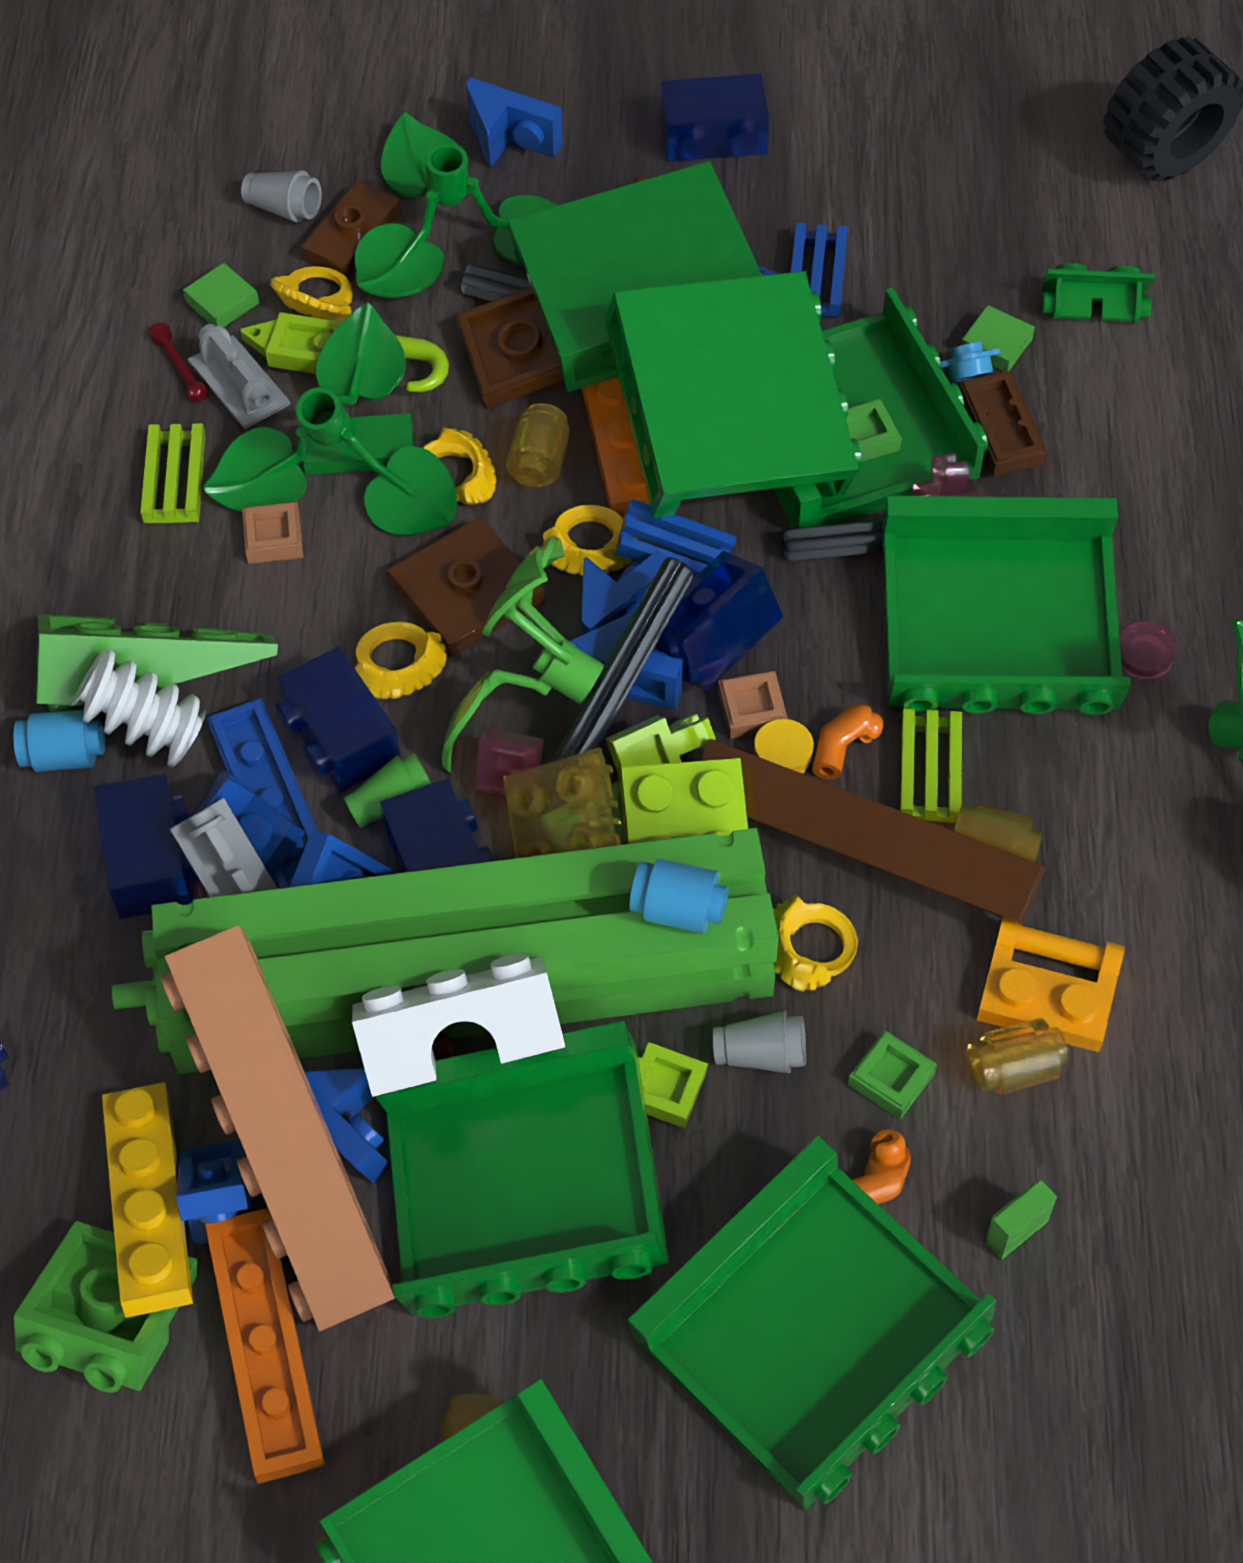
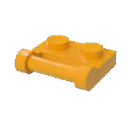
M1003 918L977 1021L1100 1052L1125 946L1107 941L1105 947L1021 926ZM1014 949L1098 970L1097 981L1092 982L1011 961Z

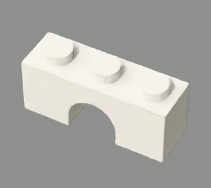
M527 953L511 954L494 960L490 964V970L465 975V971L461 969L448 970L429 977L426 980L427 986L401 992L400 986H386L364 994L362 996L363 1002L353 1004L352 1024L372 1097L437 1080L432 1044L443 1028L455 1022L469 1021L486 1028L496 1042L501 1064L564 1048L565 1043L543 956L530 959Z

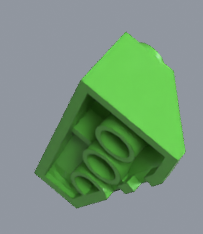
M37 614V704H48V711L50 712L84 709L85 702L81 700L72 707L71 703L96 657L107 648L115 653L113 670L117 669L123 662L131 660L136 664L134 682L145 673L151 671L158 677L156 689H159L171 682L177 684L277 656L278 643L274 636L269 633L201 627L192 629L191 637L180 636V629L167 626V623L147 622L145 625L134 626L133 631H123L121 626L115 625V618Z

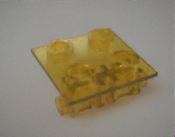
M596 748L503 777L515 859L621 845L619 834L615 833V829L621 827V820L612 817V811L618 809V802L610 800L613 798L610 774L613 773L611 765H605L602 748Z

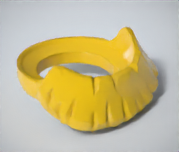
M319 266L304 267L292 272L289 276H275L271 279L270 286L276 291L283 303L288 308L295 309V311L301 314L342 322L352 313L351 306L349 305L353 298L352 285L345 275L334 269ZM321 277L336 282L341 289L333 295L317 299L300 292L299 284L309 278Z
M442 428L438 439L431 441L423 448L432 452L438 458L444 456L469 458L473 463V471L461 485L456 487L457 502L465 505L487 502L492 498L496 487L495 468L491 464L490 457H487L488 451L482 449L481 442L477 438H473L471 433L463 430Z
M581 505L563 512L557 518L555 527L543 533V544L552 535L560 538L563 545L565 557L557 559L551 565L556 567L557 570H565L570 575L579 574L580 576H583L585 557L589 558L606 574L627 567L633 560L615 554L623 518L617 512L599 505ZM596 522L608 527L613 537L602 549L586 550L578 548L569 538L568 533L577 524Z
M408 622L384 623L366 632L359 640L356 647L358 665L352 673L357 683L361 686L362 691L368 694V696L381 700H387L388 698L398 699L402 695L408 696L414 691L422 689L423 686L429 685L440 674L446 663L447 655L444 653L446 647L445 644L441 643L439 633H426L419 626ZM400 639L413 644L416 648L414 662L409 666L399 670H389L376 665L371 660L373 650L385 641Z
M797 894L791 896L790 900H784L783 904H777L776 909H773L779 937L777 961L773 962L774 969L777 974L781 975V979L789 986H792L793 989L799 992H804L806 989L808 991L816 990V988L828 984L831 981V977L842 973L852 963L857 952L858 938L852 923L843 913L822 903H804ZM805 924H825L839 935L843 947L842 954L837 959L826 963L801 957L793 949L790 935H794Z

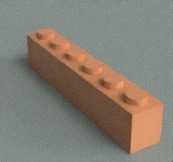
M237 925L164 956L171 971L161 975L165 992L175 1012L186 1008L196 1033L186 1037L189 1050L200 1073L211 1070L221 1094L211 1098L215 1113L225 1134L229 1135L237 1131L246 1156L238 1159L237 1165L251 1197L263 1194L272 1216L271 1219L262 1222L263 1228L277 1259L287 1255L298 1280L288 1284V1288L301 1320L305 1322L314 1318L320 1332L395 1299L392 1280L246 930L242 926Z

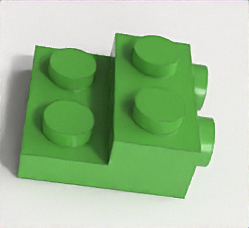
M75 1221L14 1314L16 1351L21 1352L23 1359L31 1367L39 1371L53 1372L60 1365L84 1373L86 1380L93 1387L103 1392H117L121 1386L140 1391L169 1342V1323L179 1307L125 1318L120 1303L114 1232ZM188 1256L192 1286L197 1277V1259Z

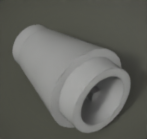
M306 171L248 173L242 182L241 196L246 204L254 205L299 223L304 219H312L316 216L321 205L322 190L318 179L310 177Z
M784 1010L728 1024L724 1027H714L713 1051L716 1065L728 1064L735 1067L789 1074L791 1073V1067L806 1066V1035L803 1016H788L787 1011Z

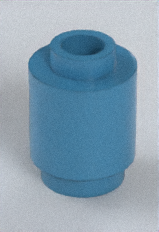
M84 709L31 713L28 720H17L14 725L13 738L18 765L20 767H32L35 772L93 768L96 756L104 755L105 732L102 721L93 719L89 723L82 721Z
M657 858L655 863L640 861L632 885L629 909L632 912L643 914L644 921L706 934L710 922L715 924H721L729 887L719 884V871L662 858Z

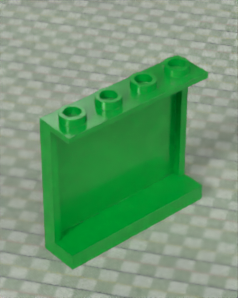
M710 161L508 220L517 263L522 262L557 352L561 377L567 392L619 377L605 323V317L614 291L762 276Z
M806 271L614 291L605 317V323L653 518L675 516L681 500L833 481L836 494H845L856 473L860 470L862 461L860 446L855 438L851 439L846 422L848 416L847 398L842 389H837L833 374L835 364L833 346L829 340H824L820 326V298L817 292H811Z
M893 287L885 289L883 312L822 331L824 340H829L833 346L835 357L833 374L837 389H842L845 392L848 408L881 399L902 438L901 450L861 462V468L856 473L845 494H836L833 481L773 488L793 528L843 523L885 509L887 496H926L980 478L983 455L988 451L985 431L980 423L972 422L964 408V400L959 387L954 382L949 383L941 369V362L936 348L931 343L926 344L918 330L914 311L910 306L903 305Z
M887 496L882 520L888 707L915 709V713H926L927 710H935L937 708H962L965 712L973 714L988 713L996 708L1021 709L1028 714H1045L1054 709H1079L1082 713L1088 715H1102L1112 710H1120L1131 686V678L1122 677L1112 534L1118 521L1117 498Z
M624 1021L563 1033L564 1048L502 1064L497 1048L436 1060L437 1080L375 1096L387 1113L402 1283L393 1284L392 1288L394 1296L411 1316L417 1315L426 1319L441 1318L454 1313L456 1306L482 1302L485 1305L491 1306L506 1305L519 1300L521 1293L545 1288L548 1291L557 1293L570 1292L585 1286L586 1280L610 1275L617 1279H635L649 1274L654 1266L669 1264L638 1051Z
M818 1135L628 1319L633 1339L805 1511L817 1498L825 1505L842 1491L853 1476L848 1467L865 1449L872 1455H875L888 1444L901 1427V1424L896 1420L898 1415L913 1400L920 1406H923L942 1388L949 1377L943 1370L960 1352L967 1358H970L988 1341L995 1331V1327L990 1322L993 1319L996 1300L989 1293L980 1300L838 1167L837 1152Z
M542 1379L525 1388L318 1521L317 1525L324 1536L313 1542L323 1563H653Z

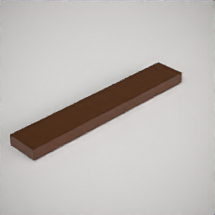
M709 739L700 761L741 758L747 819L1023 926L1046 869L1042 864Z

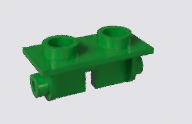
M1064 263L1056 266L1055 269L1048 268L1041 285V291L1053 292L1043 293L1042 313L1052 314V319L1090 321L1092 302H1101V321L1139 323L1140 318H1150L1151 297L1142 296L1147 295L1155 279V274L1141 273V270L1134 266H1115L1108 271L1087 270V267L1083 264Z

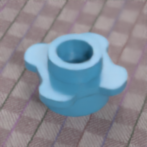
M982 342L957 346L950 349L952 359L942 361L941 369L948 367L951 383L986 376L994 373L990 357L998 356L1001 352L1000 349L983 351Z

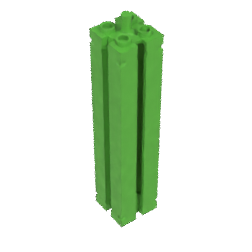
M757 828L735 830L727 836L711 833L194 899L188 905H180L177 902L151 905L153 929L142 931L144 960L147 969H153V979L112 985V1000L115 1010L146 1006L149 1024L156 1025L160 1053L170 1052L177 1074L180 1075L200 1072L186 1041L187 1036L196 1032L186 1008L175 1012L165 992L161 975L171 971L164 956L237 925L242 926L247 932L299 1059L360 1051L352 1024L353 1004L363 1002L362 996L372 990L386 986H400L401 992L427 986L426 980L429 977L444 971L461 969L465 971V975L490 970V964L494 960L516 953H527L530 959L543 956L560 1024L732 1002L740 996L748 997V999L770 997L774 993L775 969L773 962L777 961L779 937L770 893H767L765 884V866ZM657 858L719 871V884L729 887L726 909L721 924L710 922L706 934L647 922L644 921L643 914L630 911V895L640 861L655 863ZM460 1021L446 1026L438 1035L444 1034L452 1039L490 1034V1032L477 1023Z

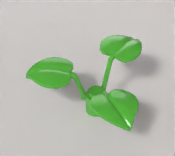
M552 535L541 547L536 546L519 564L512 574L505 591L492 607L482 631L484 636L489 637L496 622L503 614L504 618L509 621L512 620L544 647L532 667L541 673V676L538 679L502 670H494L492 673L487 671L476 682L458 705L447 728L442 749V767L449 773H451V757L455 739L474 714L481 701L497 686L509 683L535 689L544 696L548 694L551 688H554L580 705L604 668L603 663L566 640L532 605L533 589L541 583L548 581L544 568L557 559L565 557L562 542L555 535ZM519 607L530 620L517 611V608Z

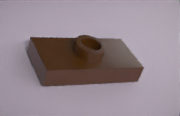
M356 181L301 246L302 259L319 267L334 269L348 277L355 268V252L359 241L374 227L394 222L402 212L400 199L360 181Z
M1011 371L959 382L965 410L972 422L980 423L985 431L988 451L984 456L993 476L1046 465L1047 449Z

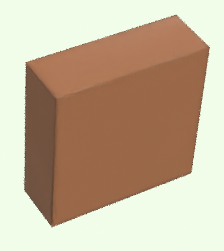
M298 502L242 508L245 552L248 564L304 558Z
M775 671L718 680V694L730 739L756 735L766 723L777 719H788Z

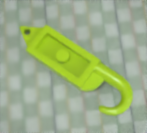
M280 312L278 319L241 328L240 332L244 342L266 357L269 367L316 374L319 354L329 337L342 322ZM395 335L404 350L405 358L425 361L432 366V372L427 378L420 381L407 382L406 390L422 393L433 390L441 385L447 377L449 362L445 352L438 345L427 340Z

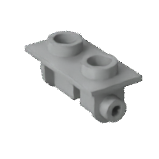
M208 324L200 330L198 334L200 353L188 358V362L244 430L291 405L289 399L234 335L230 336L224 327L214 324Z
M224 798L170 829L210 897L278 889Z

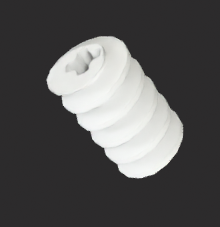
M109 648L103 650L96 657L73 698L71 707L79 700L85 702L82 721L89 723L101 711L105 713L104 732L108 735L120 724L128 725L125 744L129 746L143 734L147 735L149 739L146 755L150 757L157 753L164 745L169 747L167 766L173 768L181 761L194 742L206 716V709L198 715L200 700L194 694L187 695L177 704L179 688L172 682L166 684L156 693L158 677L151 671L145 673L134 682L136 664L131 660L123 662L117 669L113 670L115 653Z

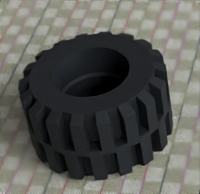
M1181 37L1177 41L1175 39L1165 42L1160 48H1155L1149 52L1117 86L1115 94L1110 98L1107 105L1108 111L1103 120V125L1106 127L1104 130L1105 136L1147 178L1150 177L1153 181L1158 182L1162 179L1166 181L1174 179L1179 174L1187 173L1204 161L1231 131L1243 107V81L1200 40L1190 37Z

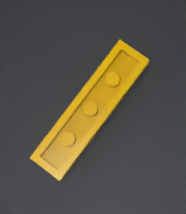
M166 1082L103 1094L102 1102L119 1293L125 1318L193 1304L184 1221L180 1219L176 1199L178 1164L171 1102Z

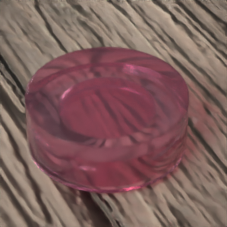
M1138 621L1130 624L1120 635L1122 669L1139 679L1150 680L1162 677L1171 669L1177 653L1175 636L1167 627L1157 622Z

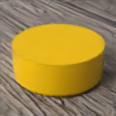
M789 719L773 720L762 726L756 734L754 755L803 774L812 762L813 738L809 730L799 722Z

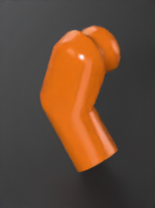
M853 704L825 724L820 731L812 768L813 773L822 779H838L842 773L847 745L856 738L864 743H870L872 739H877L883 729L882 717L872 712L869 705Z
M882 1130L872 1137L870 1142L872 1151L870 1152L864 1175L852 1179L878 1205L893 1200L901 1193L911 1164V1153L909 1148L906 1147L903 1135L894 1130Z

